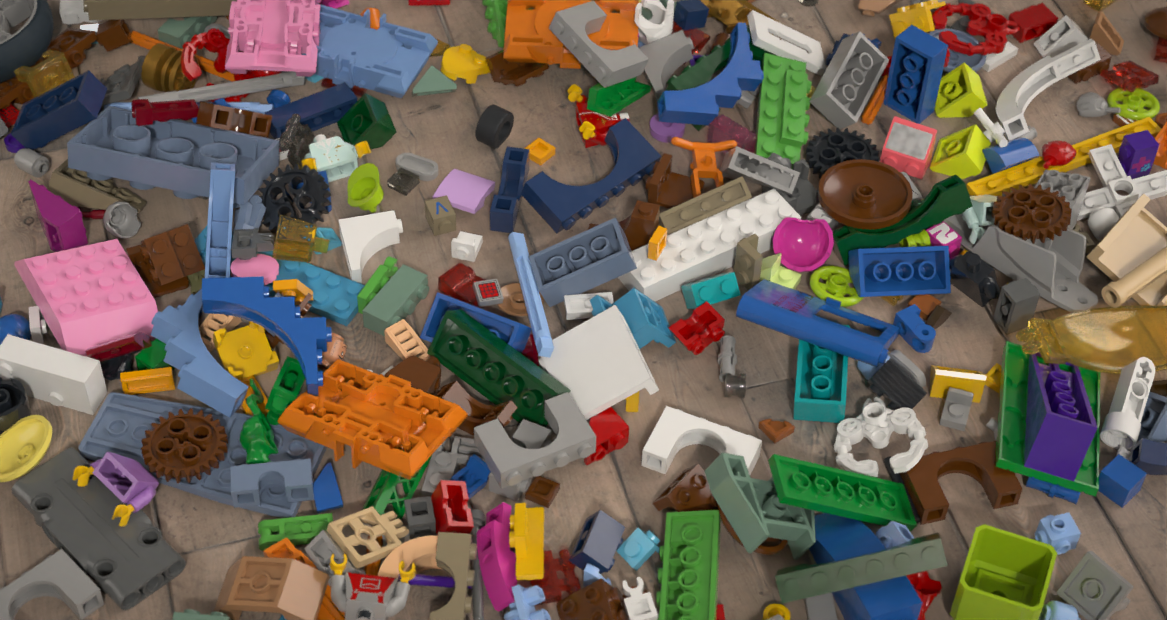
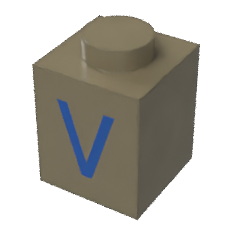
M447 195L426 200L425 217L433 235L437 236L456 231V214Z

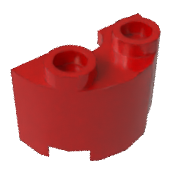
M706 301L693 310V314L688 319L683 320L681 318L668 328L688 351L698 355L713 341L717 342L724 336L725 331L723 327L725 319Z

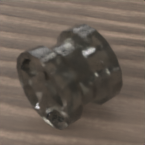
M725 373L724 398H730L732 395L745 398L746 374L740 373L737 376Z

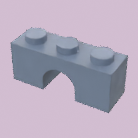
M311 459L270 461L267 463L230 466L231 496L234 508L261 505V494L270 487L284 489L287 503L314 500Z

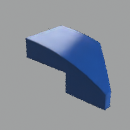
M327 463L313 483L314 503L317 514L343 507L332 464Z

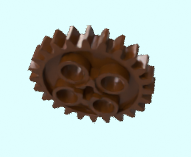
M1029 184L1028 188L1019 185L1018 190L1010 187V193L1003 191L1002 196H997V202L993 204L992 218H994V225H998L1001 230H1005L1004 232L1012 234L1017 238L1020 237L1024 241L1030 239L1032 244H1035L1036 239L1045 243L1046 237L1054 240V234L1062 236V231H1067V227L1071 222L1072 209L1069 208L1070 202H1065V196L1059 197V191L1050 192L1051 187L1043 190L1041 185H1038L1037 188H1033L1032 184Z
M190 408L188 414H184L183 410L179 409L176 416L170 411L168 419L160 416V424L151 423L152 430H145L146 438L141 440L144 463L148 465L149 471H155L157 478L165 474L166 482L176 477L178 484L182 478H186L187 482L190 483L192 476H196L198 480H201V473L203 472L211 475L210 467L218 469V461H224V453L228 452L227 434L225 427L220 425V420L216 419L213 421L212 414L204 417L203 410H200L196 415L193 413L192 408Z

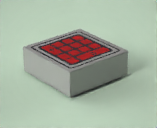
M497 279L474 282L473 289L479 307L503 303L504 298Z

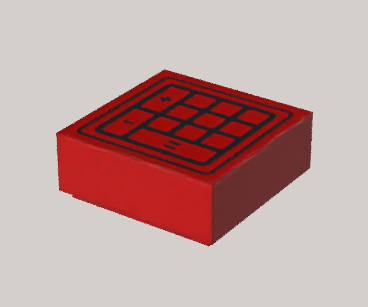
M10 104L8 107L0 109V118L7 128L14 125L19 111Z

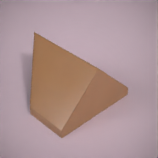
M1102 11L1098 12L1090 39L1100 44L1101 47L1103 46V49L1106 52L1108 51L1109 54H1121L1124 40Z

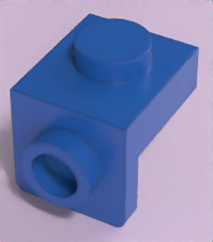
M473 454L470 456L467 465L452 476L449 481H465L468 498L470 499L486 486L491 471L482 459Z

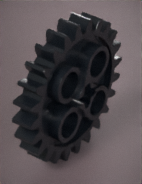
M837 127L836 132H833L828 128L827 134L820 131L819 136L814 135L813 140H809L805 161L808 162L809 168H813V174L820 173L819 179H821L829 168L844 161L864 159L879 162V151L876 150V144H871L872 139L864 140L865 134L858 136L857 130L849 133L848 128H846L844 132H841Z
M296 163L294 169H292L287 164L286 171L283 172L280 168H277L278 175L275 176L273 173H270L272 180H263L266 187L258 189L263 194L260 198L266 207L262 224L266 228L269 227L273 234L275 232L279 234L281 216L285 217L287 213L291 212L289 218L294 220H289L288 226H292V228L290 229L291 232L287 231V236L291 239L293 233H295L300 238L297 231H295L303 224L317 227V221L324 222L321 215L329 214L325 206L331 205V202L326 199L331 196V193L326 190L329 188V185L324 181L321 174L318 175L314 168L310 170L307 165L301 168ZM303 183V186L296 190L297 186ZM286 184H288L289 190L294 196V202L302 214L301 218H299L298 211L293 206L294 202L290 194L287 192V189L285 187ZM283 193L281 198L276 200L277 195ZM312 202L311 206L305 209L306 204Z

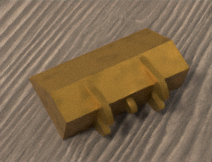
M700 0L709 8L707 18L714 16L726 24V33L731 34L738 22L749 25L747 16L752 10L777 21L746 0Z

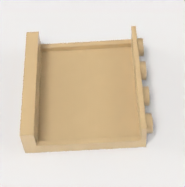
M1144 193L1086 256L1114 282L1167 246V227L1144 208L1151 200ZM1167 273L1132 297L1151 315L1160 308L1163 311L1167 307Z

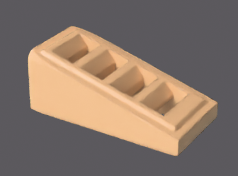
M210 313L199 327L201 338L207 350L211 352L215 348L213 343L214 331L211 329L217 331L226 328V333L233 331L242 322L241 318L226 314ZM206 335L212 339L209 341L208 339L204 338V336Z
M404 319L385 329V342L402 360L409 356H416L419 353L422 355L418 358L423 360L430 356L427 354L428 348Z

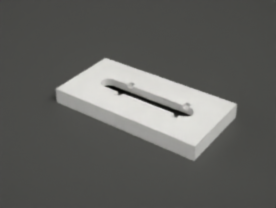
M754 10L748 14L747 17L754 45L777 56L805 62L807 70L820 76L825 73L826 66L820 42Z

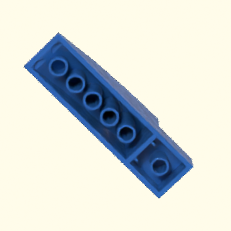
M828 513L814 516L816 542L809 550L816 564L848 559L887 549L877 536L860 520ZM906 575L832 592L845 620H918L923 603Z

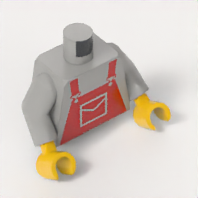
M332 554L330 568L334 571V575L331 576V600L339 611L344 612L345 620H388L389 617L395 616L404 609L410 589L408 582L416 575L414 563L412 564V569L408 572L403 571L404 560L399 563L398 569L401 580L398 582V578L346 572L344 576L342 571L345 570L347 564L346 554L343 555L342 564L335 563L334 554Z

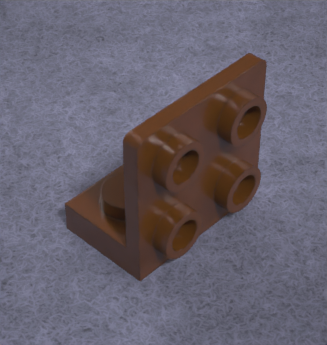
M699 464L682 471L652 503L658 511L667 507L670 509L674 508L676 512L719 510V505L711 493L705 471Z

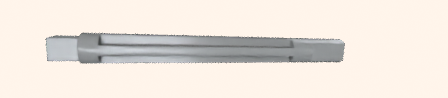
M288 71L270 76L199 88L140 96L138 99H148L149 102L194 99L195 102L304 85L305 76H296V72Z

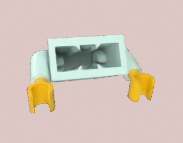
M320 134L314 138V143L309 145V153L301 161L302 168L304 165H307L310 170L314 168L317 172L326 171L328 182L350 176L358 167L357 158L363 157L364 154H370L371 150L367 141L359 142L353 146L344 142L339 136L327 139L325 135Z

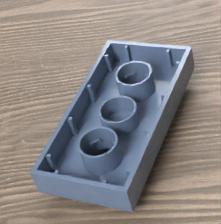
M108 106L96 119L92 120L67 143L68 168L85 171L87 177L93 180L102 181L118 178L130 181V186L136 189L148 190L161 187L173 190V194L178 198L193 199L198 196L209 198L211 162L235 164L233 208H238L240 204H246L264 183L263 180H267L270 173H273L279 166L280 141L176 119H170L167 122L153 121V125L137 126L136 118L132 117V110Z

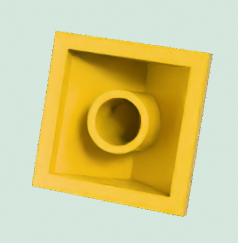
M931 365L930 397L946 399L948 390L952 387L973 393L972 402L980 403L987 375L981 371Z

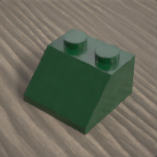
M366 93L337 122L344 142L355 146L359 142L367 141L370 150L383 147L396 133L385 103Z

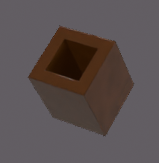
M124 19L108 20L98 25L96 33L98 37L97 42L109 52L130 43L132 31Z

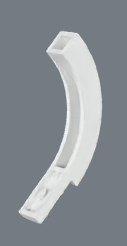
M1089 39L1053 58L1049 55L1018 74L1005 87L998 98L996 114L1002 128L1005 130L1004 135L1008 141L1029 132L1023 114L1029 103L1040 92L1053 83L1101 60L1093 39Z

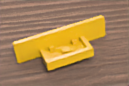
M515 503V514H510L511 531H509L510 548L515 547L516 579L544 578V508H526V503Z

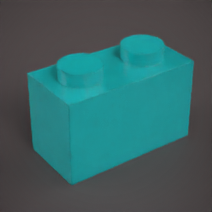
M735 272L718 274L681 286L687 309H696L706 301L711 305L741 295Z

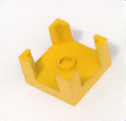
M249 321L248 326L227 333L226 328L214 331L213 343L223 368L238 380L252 375L256 377L276 370L279 365L276 351L272 352L267 340L266 329Z

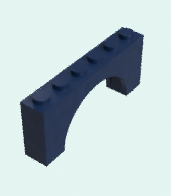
M626 118L610 127L604 141L612 152L614 164L612 172L604 179L590 185L571 186L553 180L542 171L525 182L521 195L556 234L564 229L566 231L575 225L577 220L587 218L595 208H602L609 202L610 198L620 196L628 186H635L646 174H653L656 161L660 160L661 155Z

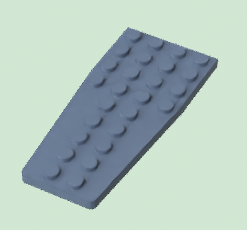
M111 392L106 397L78 448L84 458L95 462L102 459L107 451L136 460L149 471L148 465L144 463L141 440L146 438L145 430H152L151 423L160 424V416L168 419L170 411L176 416L179 409H182L184 414H188V411L192 408L193 413L196 415L200 410H203L204 417L212 414L213 421L219 419L220 425L225 427L227 434L228 452L224 453V461H218L219 468L210 467L211 475L203 472L201 473V480H198L196 476H192L190 483L187 482L186 478H182L179 484L176 482V477L166 482L165 474L157 478L155 471L150 473L159 483L233 506L230 466L246 464L247 453L240 444V433L243 423L253 417V415L234 412L229 418L211 408ZM270 424L274 432V442L278 449V454H270L268 456L269 460L280 462L295 459H311L314 477L327 447L291 433L280 424L277 426ZM270 487L261 494V505L239 508L279 518H290L296 516L302 501L287 503L284 489Z

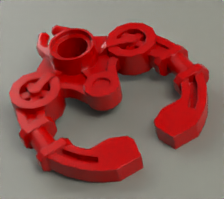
M946 3L945 6L938 8L932 15L935 29H945L948 21L947 17L952 16L953 13H959L960 16H968L970 21L966 31L970 35L983 36L985 38L984 42H979V45L972 46L971 43L959 41L956 34L951 31L940 32L938 37L940 41L948 45L949 49L967 54L968 56H973V54L1002 53L1007 43L1006 36L1020 31L1016 22L1009 21L1000 14H991V9L988 6L979 3L973 5L964 3L951 5Z
M215 28L198 35L195 34L190 42L187 41L182 45L181 68L183 74L190 81L201 76V69L193 60V57L197 53L196 48L202 49L204 47L209 52H217V57L213 64L215 70L219 73L229 72L225 69L227 46L230 39L226 38L223 32ZM247 70V74H234L235 81L254 78L253 70ZM207 83L205 86H210V85H214V84H212V83ZM249 93L225 97L224 100L226 102H241V98L247 97ZM213 99V100H208V101H210V102L213 103L215 100H218V99Z

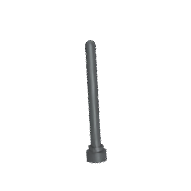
M474 509L471 510L474 528L470 534L472 536V543H477V531L485 526V514L481 510ZM477 551L476 560H471V570H475L474 586H472L473 620H484L483 581Z

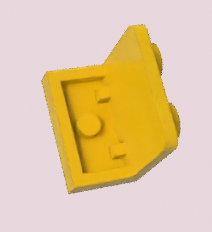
M929 0L896 8L897 13L889 15L894 39L911 25L924 32L934 31L935 28L930 9L945 6V1Z

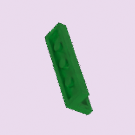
M636 77L605 88L598 83L589 88L587 110L611 117L650 93L651 86L637 82Z
M431 456L411 480L382 469L362 510L373 506L379 515L385 514L386 506L392 504L397 515L396 519L402 520L405 513L404 500L412 499ZM397 484H402L405 493L403 498L398 499L395 488Z

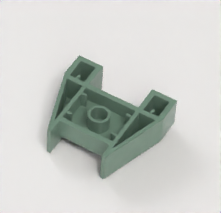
M721 453L705 470L712 495L748 553H752L763 541L771 537L787 540L793 559L797 560L816 542L814 510L779 503L773 477L768 481L750 478L743 456Z

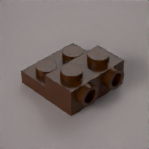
M188 224L141 241L140 252L144 260L148 259L151 269H149L150 277L153 283L157 282L158 286L205 269Z

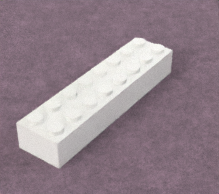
M772 189L667 235L666 246L657 261L648 258L649 244L631 251L637 269L619 276L618 279L629 291L635 288L654 302L682 290V285L711 277L735 265L737 243L745 237L747 238L753 234L759 237L757 251L760 254L772 249L775 230L782 220L786 217L801 220V216L775 189Z

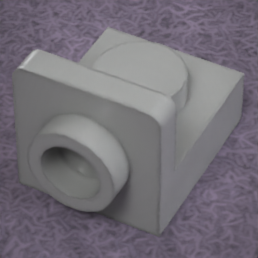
M950 387L939 425L964 431L974 394Z

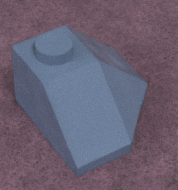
M1149 392L1137 441H1140L1142 438L1155 442L1167 440V397Z

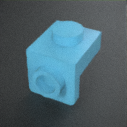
M637 528L625 540L617 552L633 569L638 570L655 551L660 554L658 543L661 540L651 530L644 532Z

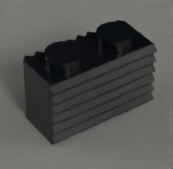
M891 358L868 380V383L871 384L869 389L878 398L881 396L886 398L890 402L887 406L891 410L899 408L913 409L927 394Z

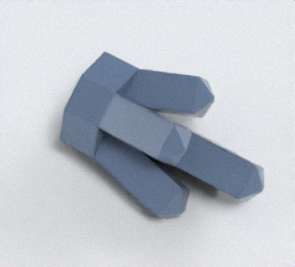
M253 195L245 205L240 204V208L235 210L232 235H234V230H259L266 210L259 195Z

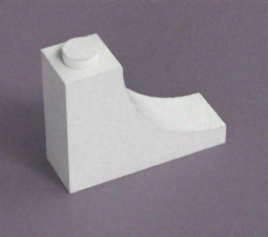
M394 210L338 220L340 238L351 280L362 284V271L366 262L379 250L400 243L399 233H403L401 219H396Z

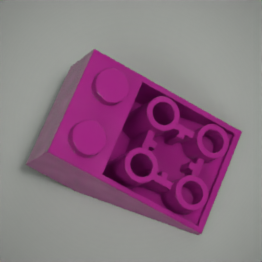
M29 180L28 183L36 213L50 249L54 252L88 245L87 231L83 225V215L80 209L65 202L61 196L54 195L44 185H39L33 180Z

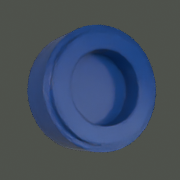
M272 90L267 97L268 104H273L275 109L290 103V98L283 91Z

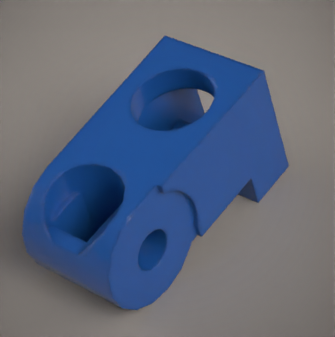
M913 304L895 314L893 325L901 327L899 335L915 351L926 353L933 347L936 331L930 325L925 324L919 317L921 310L916 304Z

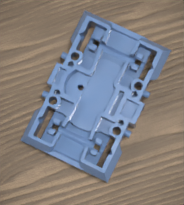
M320 5L319 46H316L318 53L315 75L333 79V84L339 85L345 82L351 89L355 85L359 88L402 98L438 44V41L431 34L387 23L385 13L380 17V27L376 30L370 28V9H367L363 14L364 16Z

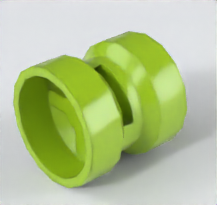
M923 229L919 234L910 235L902 239L899 245L900 247L931 246L929 234Z

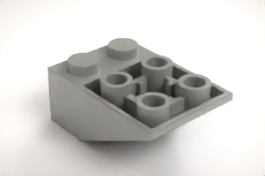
M1045 170L1034 188H1037L1038 185H1041L1043 190L1051 187V193L1059 191V197H1066L1065 202H1070L1069 208L1072 209L1071 222L1067 228L1073 230L1082 207L1090 177L1077 173L1069 174L1057 170Z

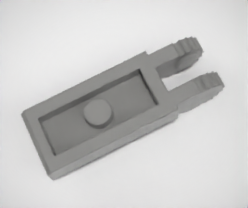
M455 436L451 452L443 451L446 445L445 440L432 454L422 487V496H431L440 480H450L455 475L461 437Z

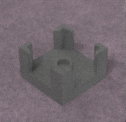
M804 159L796 161L793 166V170L800 172L793 193L789 195L776 190L800 216L811 213L819 203V188L816 190L809 182V165ZM762 186V193L770 191L773 188Z

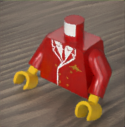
M572 84L567 90L569 101H576L575 120L585 148L597 145L606 146L607 143L604 140L609 128L624 118L630 122L627 112L614 114L609 117L587 110L588 98L582 94V89L578 85Z

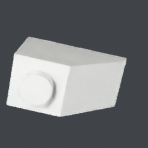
M1065 15L1033 44L1043 58L1048 55L1055 57L1085 42L1088 38L1080 27Z

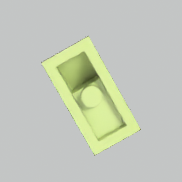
M781 253L762 259L759 282L765 279L788 288L796 289L801 281L802 274L780 266Z

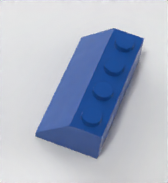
M949 246L870 248L848 251L849 274L859 297L951 293Z
M437 292L420 335L421 339L432 343L446 311L458 309L463 310L520 353L525 349L532 329L521 323Z

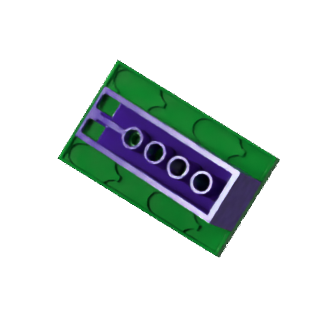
M1006 341L1003 347L1000 379L996 467L1005 470L1009 469V471L1031 478L1034 477L1035 479L1055 485L1059 484L1061 487L1081 493L1084 492L1096 497L1099 490L1101 369Z

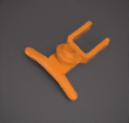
M679 137L671 139V143L674 146L692 151L693 162L690 164V169L693 171L691 175L693 198L701 195L699 178L715 179L716 188L724 185L722 172L716 165L715 152L733 149L737 146L735 140L704 143L691 142Z

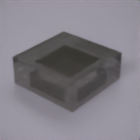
M402 167L387 180L389 188L405 196L420 183L418 175Z

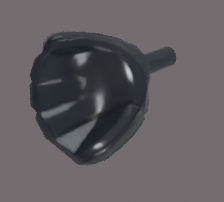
M142 349L101 361L100 365L104 378L110 381L120 379V373L129 371L132 365V355L142 351Z

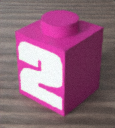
M943 221L926 230L930 237L931 246H949V258L959 254L962 237Z

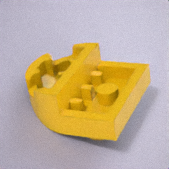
M466 44L446 49L441 61V72L454 81L459 77L466 79L467 84H474L478 75L490 73L486 57L472 50L471 46Z

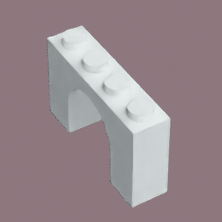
M666 406L643 449L641 466L666 474L676 453L680 449L688 445L702 444L712 447L720 454L728 453L743 456L749 475H751L760 456L762 440L752 435L732 430L727 426L707 421L704 418L690 415L682 410Z

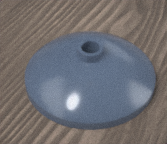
M937 29L928 33L939 40L940 32L951 31L956 34L959 41L971 43L972 46L979 45L977 39L955 29ZM949 49L948 66L944 67L943 71L949 73L965 62L973 71L977 72L984 66L987 55L973 54V56H968L967 54Z

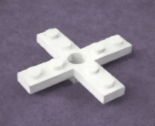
M1111 144L1090 150L1089 157L1104 188L1085 194L1077 221L1088 218L1093 210L1102 206L1112 208L1118 217L1121 218L1143 193L1151 200L1166 196L1167 170L1132 179L1131 176H1126ZM1124 190L1128 192L1129 195L1122 196L1117 194L1115 191Z

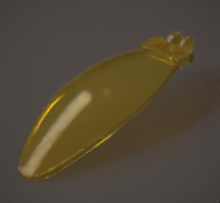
M1167 306L1103 307L1070 313L1053 320L1031 318L1026 324L1028 329H1021L1016 335L1018 341L1026 342L1022 346L1025 354L1033 355L1040 352L1045 363L1065 364L1068 362L1097 372L1121 374L1124 366L1141 357H1146L1153 362L1155 372L1167 369Z

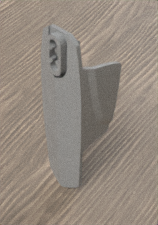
M962 214L953 215L944 220L962 237L961 245L971 252L978 254L985 262L1013 280L1018 281L1027 277L1037 287L1040 296L1051 303L1079 316L1087 315L1090 309L1097 306V295L1079 282L1086 250V236L1067 228V231H1062V236L1054 234V240L1046 237L1045 243L1036 239L1035 244H1032L1030 239L1024 241L1020 237L1017 238L1012 234L1004 232L1005 230L991 225L989 227L980 226L986 231L981 239L977 238L975 244L969 241L972 229L968 228L966 221L962 219Z

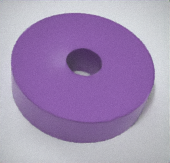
M657 113L650 120L649 131L656 140L668 143L671 142L673 137H683L685 124L659 122V115Z

